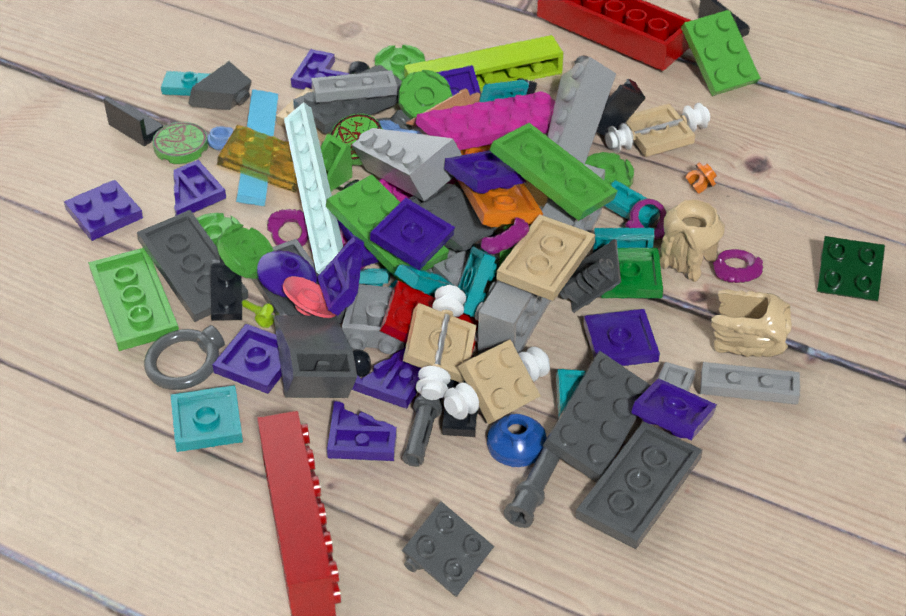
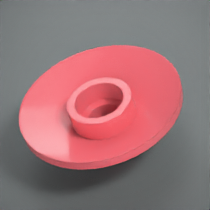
M291 276L285 279L283 290L287 297L295 304L298 312L306 316L315 315L323 318H333L336 316L328 311L320 285L302 277Z

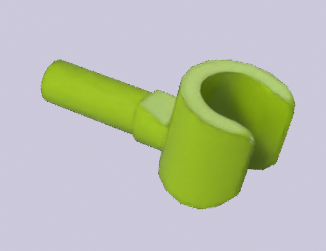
M247 300L242 301L243 307L256 314L255 320L258 325L263 328H269L274 323L275 315H272L274 309L271 304L266 303L261 307Z

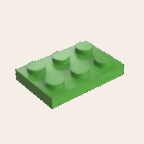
M730 10L685 22L682 25L681 29L712 96L757 83L761 79Z

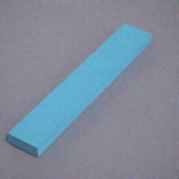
M252 89L236 202L265 206L278 93Z

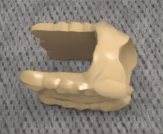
M692 199L684 200L667 212L664 218L665 235L661 244V254L659 255L660 266L663 269L671 265V269L677 268V273H687L688 278L696 282L701 276L700 266L703 262V257L707 261L715 262L718 256V243L725 230V224L717 214L716 208L712 207L709 203Z
M729 289L718 292V300L722 302L719 306L721 315H715L711 320V326L716 330L713 331L717 339L714 340L715 351L719 353L731 352L745 357L752 355L755 357H773L784 353L788 347L785 341L792 328L790 304L784 302L773 293H755L743 290L735 292Z

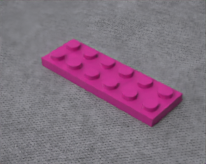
M538 91L528 95H516L511 98L495 99L482 103L475 102L471 105L453 106L452 108L431 110L430 112L417 114L415 124L430 136L453 138L459 150L492 144L493 141L527 123L532 124L543 134L548 133L555 101L551 99L549 94Z

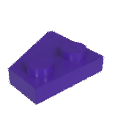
M199 160L173 170L175 215L188 210L194 213L226 199L225 189Z
M355 235L317 277L328 311L337 316L353 303L355 296L358 294L364 241Z
M405 347L393 354L390 359L383 360L374 365V371L367 376L360 378L357 375L352 390L407 409L418 392L416 390V383L420 380L418 373L421 368L403 361Z
M334 401L327 447L328 458L394 461L397 427L384 421H377L371 415L362 411L359 415L345 409L344 403Z

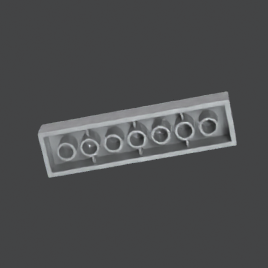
M584 164L605 180L604 169ZM547 198L545 206H540L543 216L590 233L602 214L601 207L578 221L550 198ZM499 280L498 282H493L488 292V298L485 303L481 302L478 305L475 319L478 321V329L475 335V341L478 342V355L510 339L518 354L521 353L551 300Z

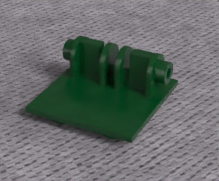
M825 236L820 256L821 265L817 292L878 302L885 245Z

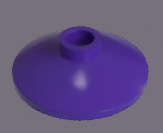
M280 250L269 252L261 257L257 265V276L260 282L269 291L281 297L288 298L283 290V283L288 277H302L315 283L317 281L316 272L312 265L303 257L292 252Z

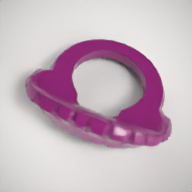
M655 199L638 201L632 207L629 216L630 220L626 222L625 226L628 228H644L639 221V211L647 204L654 205L660 213L659 222L654 229V240L663 239L665 235L664 218L667 214L666 209Z
M281 209L279 212L275 211L270 215L267 231L272 233V239L276 245L287 242L279 237L280 229L287 222L298 223L302 229V234L297 240L301 246L307 243L309 235L304 212L296 209Z
M515 217L514 225L495 237H484L481 242V248L488 254H496L512 247L527 235L530 229L528 223L524 219Z
M725 250L713 262L717 277L722 281L730 283L749 282L760 277L763 272V260L744 250ZM731 258H738L746 261L748 265L746 268H734L727 265L725 261Z

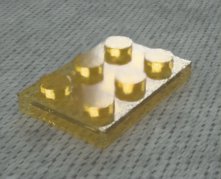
M237 124L218 155L217 165L296 193L298 183L289 142Z

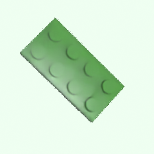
M530 123L493 141L489 150L578 221L614 200L618 190Z
M372 174L327 198L325 207L353 235L364 241V246L397 280L406 283L396 276L395 272L399 265H411L370 240L371 231L400 201ZM443 246L426 263L422 270L427 271L433 265L445 260L448 257L449 250Z
M144 248L88 262L119 351L156 341L169 332L179 330L154 264Z

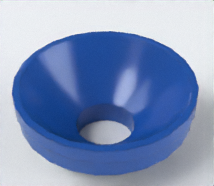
M522 414L507 415L499 418L490 427L487 436V448L491 456L503 465L510 467L529 466L534 464L539 457L543 444L547 439L546 432L537 420ZM520 424L526 427L527 430L522 434H513L508 428L511 425Z

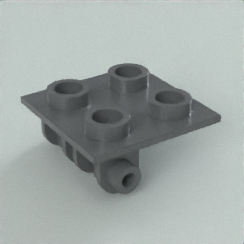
M612 240L582 260L570 277V280L560 291L562 298L565 300L571 299L572 312L575 313L582 307L589 305L593 300L621 283L617 240Z
M441 501L402 549V552L406 554L404 565L409 571L425 570L451 594L457 597L494 546Z

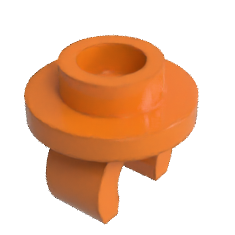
M698 162L696 164L698 170L690 171L685 176L690 185L699 180L693 185L698 194L707 188L708 183L711 187L716 185L714 179L717 175L708 163L703 166Z

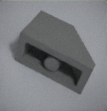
M228 61L192 87L188 104L192 107L230 110L237 104L242 105L248 100L252 80Z

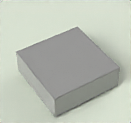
M665 362L658 378L689 392L696 370Z

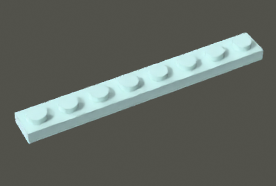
M303 102L285 117L284 121L316 272L320 274L341 251L343 243L337 218L325 207L327 198L332 195L312 109Z

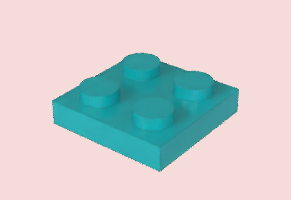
M473 246L457 287L466 295L463 313L474 317L478 305L481 302H485L486 293L483 291L487 280L491 281L493 279L497 264L494 263L496 257Z
M235 385L171 394L174 438L177 452L243 442Z

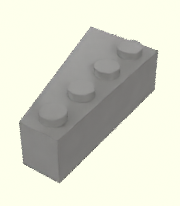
M591 57L581 63H576L570 71L561 76L547 136L583 164L586 162L616 76L615 72Z
M378 128L365 131L352 144L367 171L423 201H426L454 177L444 170L445 158L462 155L453 138Z

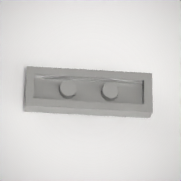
M392 71L311 78L316 103H330L348 99L359 100L368 97L382 98L389 95H397V83Z
M703 362L700 394L798 405L800 398V372Z

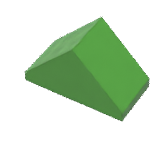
M328 133L320 148L330 191H333L353 177L351 146Z

